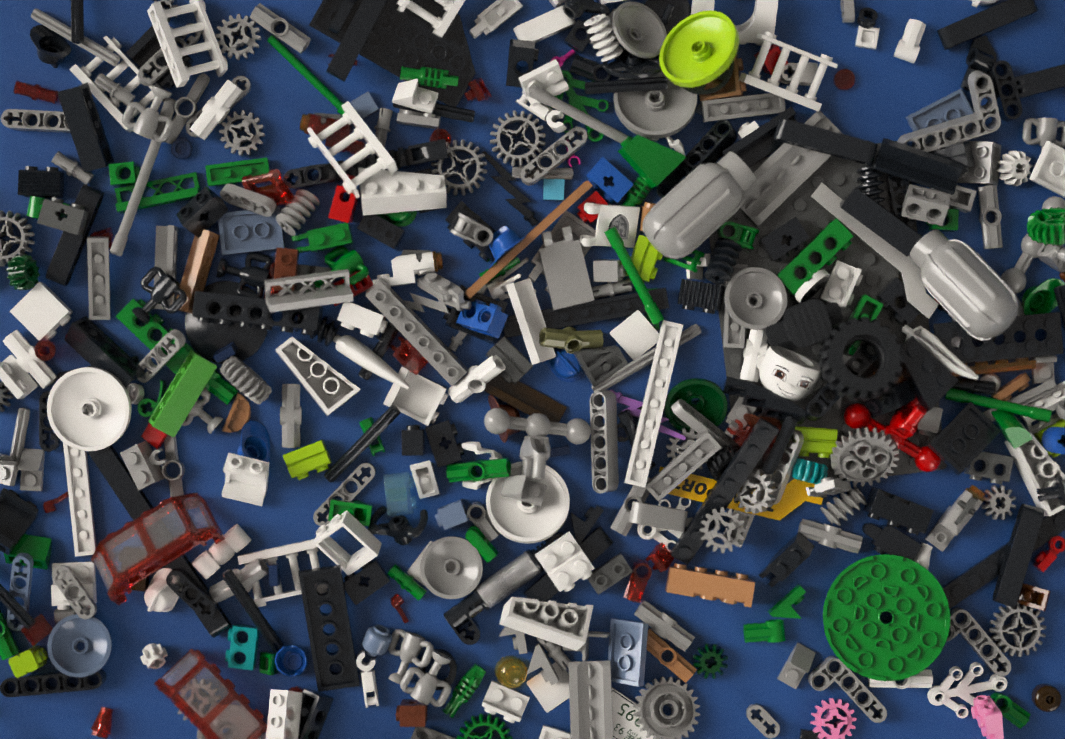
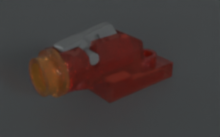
M325 113L303 114L300 130L304 131L305 134H309L307 129L311 127L317 135L342 118L340 114ZM347 124L326 139V148L330 149L352 133V127ZM355 141L343 149L342 152L356 154L365 148V143Z

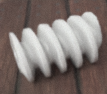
M606 14L596 15L584 22V26L591 25L587 33H594L590 41H597L593 48H600L596 56H603L602 62L616 58L623 51L622 47L619 46L620 43L616 39L614 31H612L611 19Z

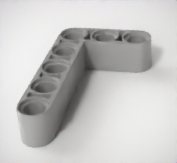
M979 70L973 71L968 77V85L975 113L904 134L897 142L906 145L907 142L912 141L913 148L930 152L997 131L1000 128L1001 119L991 77ZM980 77H983V83L980 86H977V80ZM988 97L987 103L981 106V100ZM992 117V122L989 125H985L986 119ZM972 123V128L965 132L966 125ZM952 129V135L945 138L946 131ZM932 135V141L925 144L927 136Z

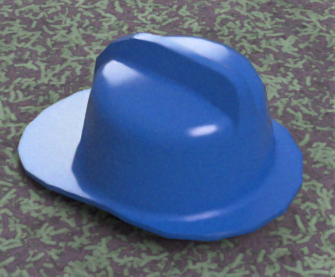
M507 225L494 232L489 248L495 261L488 269L507 250L526 236H518Z
M554 348L556 357L544 361L547 367L556 377L564 382H575L580 379L584 371L574 354L567 353L565 349Z
M257 421L245 423L242 427L241 444L238 447L237 454L269 462L270 438L267 429Z

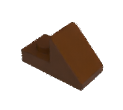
M1023 583L1017 602L1028 607L1046 611L1051 591Z

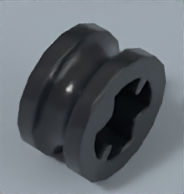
M863 8L860 10L857 23L865 29H870L875 26L878 14L872 8Z

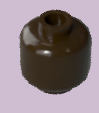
M1042 683L1033 689L1032 702L1038 709L1044 712H1052L1060 706L1061 694L1056 687L1048 683Z

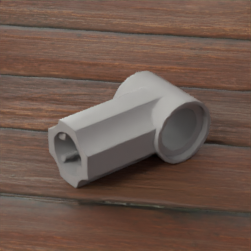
M479 502L471 503L467 508L469 520L481 530L489 542L494 540L500 533L492 525L484 505ZM479 507L482 510V515L476 518L470 514L471 509Z

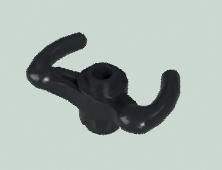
M567 0L563 6L564 13L571 19L579 18L583 13L610 15V10L606 5L596 3L593 0Z
M381 506L371 516L368 531L374 535L391 536L396 543L407 545L413 538H417L424 531L428 522V512L425 509L420 511L419 524L414 528L410 525L407 517L403 515L393 517L389 523L376 524L387 511L385 506Z

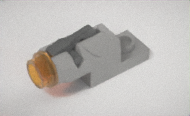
M974 485L966 488L954 504L946 509L925 540L943 552L955 535L958 536L963 527L981 506L985 493Z

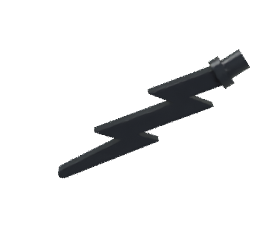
M483 151L482 153H484L485 158L501 175L490 177L515 198L505 200L525 216L524 220L528 221L532 227L538 224L539 221L535 217V212H531L522 204L532 202L508 182L517 180L488 153Z

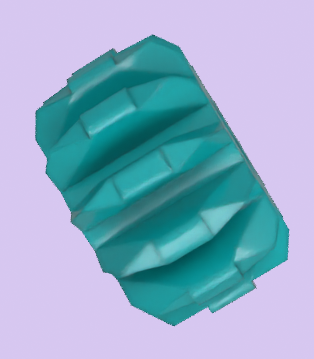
M798 458L791 476L794 479L819 484L821 479L827 478L828 467L820 463Z

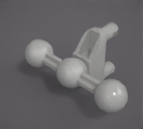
M1057 196L1049 197L1043 202L1042 209H1050L1051 207L1064 209L1065 200ZM1026 234L1021 242L1023 253L1015 267L1005 270L1001 278L1016 294L1025 288L1027 282L1025 273L1034 258H1039L1040 261L1061 273L1065 272V246L1063 244L1045 245L1044 243H1037V241L1031 240V237Z
M501 408L489 410L484 418L486 429L493 434H502L507 429L526 431L527 436H524L519 457L522 460L521 475H527L528 480H533V478L544 479L546 460L550 458L551 451L549 437H546L548 434L566 436L571 443L576 445L585 443L591 434L589 424L580 418H574L568 424L550 422L541 413H534L528 418L509 416Z

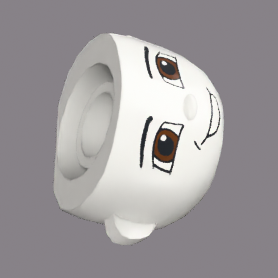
M770 346L765 355H758L756 359V365L760 370L759 376L763 386L788 400H802L813 391L818 390L823 384L821 378L823 369H819V364L816 361L784 347Z

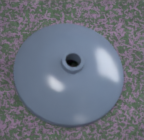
M77 614L71 615L59 621L52 629L47 644L48 655L52 664L63 674L71 677H87L98 672L108 661L112 649L111 636L106 626L97 618L82 619ZM80 642H83L85 644V648L83 650H79L77 648V645Z

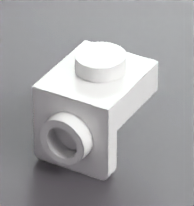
M705 254L704 257H700L701 264L696 266L698 269L697 273L686 269L687 279H703V267H707L710 263L711 254Z

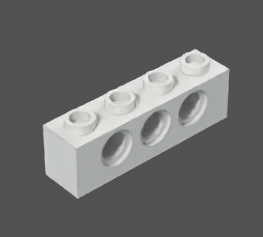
M271 690L266 739H298L302 692Z

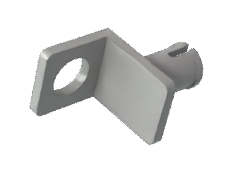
M588 631L586 643L577 650L582 653V661H587L589 657V637L607 638L610 632ZM563 647V651H575V650H572V649Z

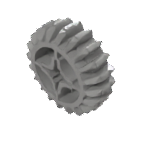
M514 110L512 118H510L508 113H505L507 120L504 121L499 117L498 121L501 125L493 124V128L498 131L490 132L491 136L496 137V139L490 140V144H497V146L492 148V151H500L496 156L498 159L503 155L505 156L504 164L511 159L512 167L515 166V161H519L520 167H523L522 160H526L528 164L531 161L529 157L533 159L537 157L535 152L540 154L543 152L538 146H545L546 142L540 141V138L546 137L545 133H539V131L544 129L543 125L536 127L535 125L538 124L539 119L537 118L533 122L530 121L533 116L531 113L527 118H524L525 111H521L520 117H517V112ZM511 123H523L516 131L505 128ZM528 126L535 134V144L525 137ZM522 131L521 139H524V142L518 141L514 146L512 136H518ZM501 133L511 141L508 151L501 145ZM518 147L531 149L526 154L513 155Z
M453 140V147H450L449 143L446 142L447 153L452 160V166L442 173V165L445 159H441L438 162H431L432 166L437 167V169L431 172L432 174L444 175L445 185L448 186L446 193H449L452 188L454 189V196H457L458 190H461L462 196H465V189L468 188L469 192L473 193L474 191L471 186L475 185L476 188H480L479 183L476 181H485V178L480 176V173L487 174L486 169H481V166L487 165V161L480 162V159L484 158L485 155L484 153L476 154L480 150L479 147L471 150L472 142H469L468 146L465 147V140H461V146H457V141ZM455 152H466L470 154L472 158L461 160L457 157ZM454 159H456L457 163H460V165L462 163L465 165L463 167V174L465 177H463L461 173H458V171H454V169L456 168V163ZM476 163V173L469 180L466 171L472 164ZM456 175L462 179L464 184H453L446 178Z
M8 210L6 215L4 211H0V224L5 222V225H2L0 237L7 235L15 239L9 240V242L0 239V266L2 267L5 266L6 261L8 264L12 257L26 255L25 251L32 252L28 245L35 244V241L29 240V237L35 236V233L28 232L32 225H25L27 219H20L21 214L19 213L13 216V212ZM12 222L19 228L22 238L14 235ZM20 244L14 253L7 255L12 245Z
M236 356L226 359L220 368L222 375L256 404L266 401L272 392L271 387L266 381Z
M1018 602L1015 607L1005 605L1006 609L999 606L998 609L1001 613H993V616L997 617L996 621L990 620V623L995 625V627L989 628V632L996 633L991 636V640H998L995 644L998 648L1002 646L1001 652L1006 653L1008 651L1010 656H1013L1016 652L1018 657H1022L1023 652L1027 656L1030 655L1029 648L1037 651L1035 644L1042 645V641L1038 640L1039 637H1046V634L1041 632V630L1046 629V626L1040 625V623L1045 621L1044 617H1038L1041 613L1040 610L1033 611L1034 608L1022 604L1019 605ZM1020 612H1024L1030 617L1032 625L1023 623ZM1013 614L1011 622L1003 625L1006 618ZM1018 625L1021 626V627H1024V628L1019 629V630H1018V633L1015 632L1014 630H1011V629L1017 628ZM1032 632L1030 638L1024 642V636ZM1003 633L1012 634L1015 645L1009 644L1005 640Z

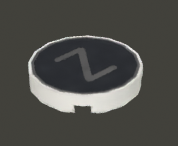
M821 269L813 274L812 279L805 282L798 289L795 299L799 303L808 301L826 284L830 274L825 269Z

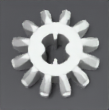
M1012 150L1008 154H1003V160L998 161L1000 168L996 170L1001 173L999 179L1004 180L1005 184L1019 186L1022 183L1028 182L1027 176L1031 175L1029 170L1033 167V165L1029 164L1031 158L1022 151Z

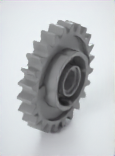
M661 677L659 682L656 678L653 679L652 685L646 683V690H639L642 696L635 697L639 704L633 705L634 708L638 709V712L634 713L633 716L639 717L636 724H642L640 732L646 730V738L653 735V739H682V737H689L687 731H695L692 725L698 724L695 717L700 716V714L695 710L700 705L694 704L698 697L691 696L694 691L693 689L686 690L687 683L681 686L680 679L673 682L672 677H669L667 681L664 677ZM664 705L671 709L670 716L663 713Z

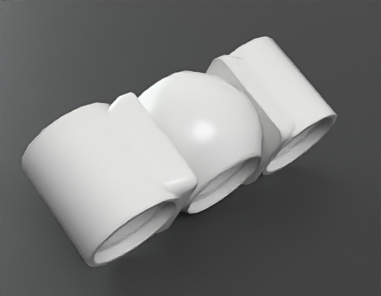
M236 524L223 535V538L214 542L208 551L205 550L192 562V565L207 579L221 567L220 565L228 562L235 555V552L238 553L248 545L251 538L239 524Z

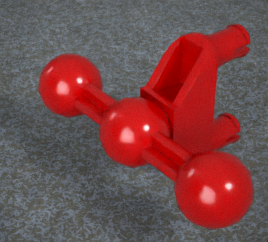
M917 397L903 407L896 409L890 420V425L887 426L871 418L868 408L863 404L854 403L846 408L844 420L850 428L862 429L868 427L870 432L876 428L878 433L884 430L885 436L890 434L892 440L895 439L898 449L914 458L916 467L920 471L933 472L940 465L941 459L928 446L920 448L907 440V438L915 434L918 429V423L927 412L923 406L919 405Z

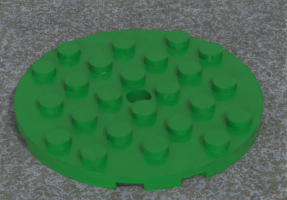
M874 555L854 562L836 577L830 586L824 602L823 625L831 649L849 669L869 679L895 681L920 673L938 657L949 634L950 609L942 586L925 567L911 559L898 555ZM888 611L892 614L893 619L890 623L885 624L881 621L880 615L882 612Z

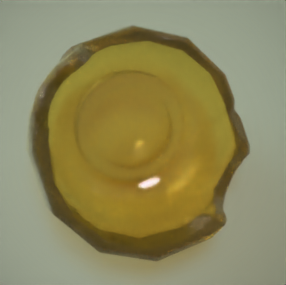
M508 655L496 663L494 673L501 685L513 689L520 687L526 681L528 670L522 660Z

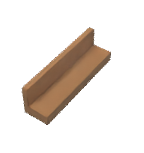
M204 229L199 238L194 235L180 288L186 292L187 299L178 311L193 313L195 291H204L220 235Z

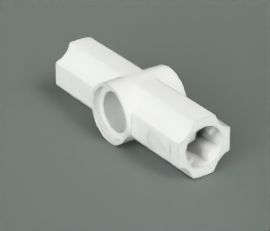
M227 80L215 97L212 96L204 105L203 112L191 126L190 130L205 141L216 125L226 118L230 112V107L243 91Z
M750 329L743 351L744 361L740 373V379L758 383L760 370L757 368L756 359L758 355L766 354L768 346L765 329Z
M18 330L5 337L3 342L16 356L18 364L23 370L30 373L43 389L50 386L58 378L45 363L43 355L34 346H31Z
M492 355L479 366H471L467 371V375L448 389V394L455 403H461L473 393L484 391L486 383L505 370V364L500 357Z
M924 669L920 673L904 679L902 683L867 678L868 687L899 689L932 688L933 675L931 669Z

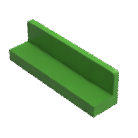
M191 349L149 418V423L154 428L175 437L217 366Z

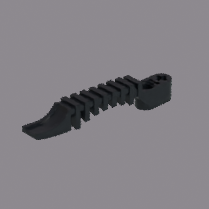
M445 139L408 146V149L401 147L397 148L398 151H388L395 161L398 170L449 158ZM373 154L365 157L346 170L345 173L358 176V167H371L377 162V155ZM341 160V161H337V162H338V164L340 165V164L343 163L344 161ZM330 163L292 169L284 175L285 185L292 189H304L327 183H338L342 180ZM314 170H317L319 177L313 181L311 174ZM295 176H297L298 180L293 183L292 179H295Z

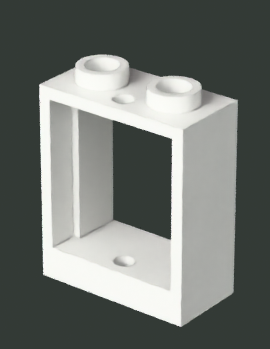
M348 511L334 516L326 526H320L316 531L314 544L336 565H341V569L348 576L378 556L382 545ZM342 526L364 546L352 555H349L330 537L332 533Z

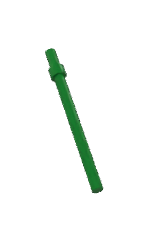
M272 35L267 41L327 98L342 116L344 111L341 105L344 103Z

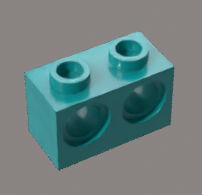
M234 624L232 629L229 628L228 641H231L230 649L226 650L225 656L228 668L255 669L260 633L256 626ZM245 631L248 634V641H241L238 638V633ZM237 652L245 654V662H239L236 659Z

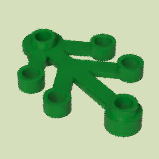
M561 70L569 86V90L565 91L569 98V105L586 114L588 113L584 106L596 108L599 112L607 111L609 104L605 99L596 100L577 95L573 88L585 90V82L573 79L570 72ZM564 92L555 97L562 100ZM600 102H604L606 104V108L600 109L598 107V104ZM565 115L562 123L569 124L571 126L570 130L573 128V118ZM586 126L588 129L587 136L591 142L602 140L604 136L602 133L599 132V137L593 138L591 133L596 130Z

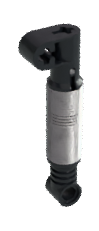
M557 532L546 539L545 544L542 542L541 547L537 546V550L528 549L525 553L523 552V554L511 561L510 564L508 563V565L491 575L486 581L484 580L483 583L479 584L472 594L443 614L464 644L473 645L480 638V627L474 620V617L483 610L491 609L495 604L497 605V603L504 600V598L515 592L519 587L521 588L522 585L526 584L534 576L536 577V575L541 573L544 568L535 554L565 533ZM470 620L471 623L468 625V629L470 631L474 630V637L466 636L465 628L461 631L458 628Z

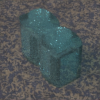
M409 471L384 474L388 517L413 514V509H417L416 496L412 497L411 488H415L413 476H410Z

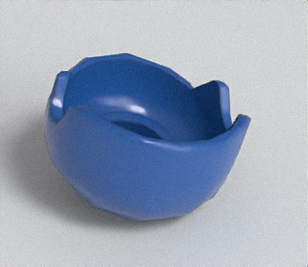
M289 645L283 646L276 653L274 662L281 674L295 677L305 671L308 658L306 652L300 647Z

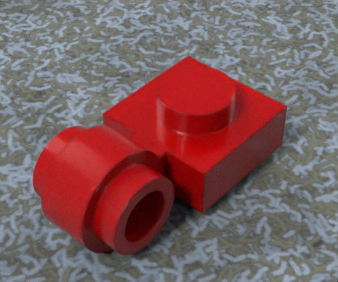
M1053 536L1048 541L1050 549L1045 552L1041 551L1034 560L1036 562L1033 566L1038 571L1044 572L1057 558L1056 555L1065 550V539L1063 537ZM1059 541V546L1056 548L1055 543Z

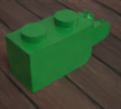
M349 223L309 230L307 233L292 236V241L296 242L303 239L309 240L310 246L297 248L299 254L309 251L313 253L354 244Z
M866 294L861 295L849 319L856 318L859 320L861 317H868V321H872L877 318L884 304ZM854 341L848 354L853 356L862 341Z

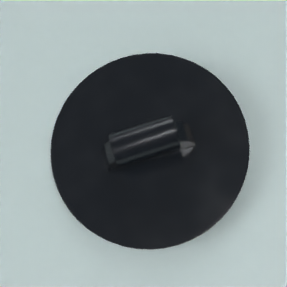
M647 0L645 3L661 19L667 35L679 22L691 15V7L687 0Z

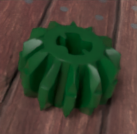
M28 255L12 257V260L8 261L9 268L5 269L8 272L6 278L10 279V286H14L15 290H30L34 288L39 282L38 277L41 276L38 273L40 267L36 266L37 260L32 259Z
M706 643L704 644L705 651L700 647L697 648L701 655H693L694 659L699 660L694 662L693 666L699 667L696 671L697 674L704 672L705 679L708 678L709 673H711L713 679H716L715 672L718 671L720 675H723L724 673L720 667H728L726 663L722 662L727 660L728 656L722 655L724 652L723 648L717 650V645L713 644L710 650L709 645ZM711 656H713L715 663H711L710 666H707L708 664L705 660L710 659Z

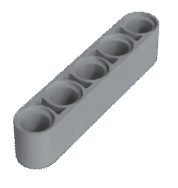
M610 390L597 391L590 397L592 487L595 492L601 494L615 491L619 484L617 399L614 392Z

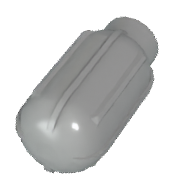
M729 151L717 163L700 164L651 208L643 220L642 229L651 245L663 256L671 259L683 258L691 254L739 210L745 199V191L757 179L750 168L735 153Z
M938 229L927 233L915 244L910 252V258L921 269L923 285L968 334L981 341L990 340L1002 334L1011 326L1018 313V299L1015 292L968 244L956 239L949 240Z

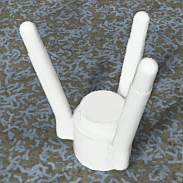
M525 258L521 263L506 271L504 276H499L492 280V283L487 284L494 300L497 298L500 300L510 298L509 294H505L507 292L506 285L519 279L521 274H517L505 281L503 279L528 262V258Z

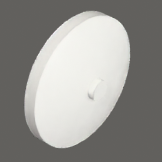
M82 367L66 373L54 384L48 397L47 415L51 428L61 441L78 450L97 451L114 444L125 433L131 419L132 409L128 391L115 375L101 368Z
M522 461L511 464V475H521ZM545 466L544 479L533 478L531 480L547 485L542 506L501 496L506 477L493 478L486 495L487 513L495 529L507 539L526 544L541 542L557 533L565 523L570 505L569 492L562 477L551 467Z

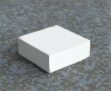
M859 25L855 47L876 50L880 28L872 27L865 29Z

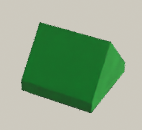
M260 652L259 673L267 675L278 674L274 662L275 652Z

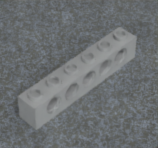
M382 277L366 291L365 296L451 386L467 373V367Z

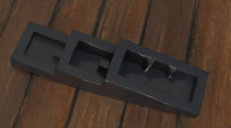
M728 376L726 378L723 392L743 397L742 405L761 408V416L785 421L787 416H791L798 420L797 424L803 425L807 411L790 400L753 383Z

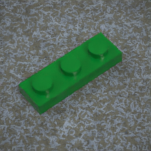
M268 158L205 165L209 187L226 185L228 183L235 184L271 179Z

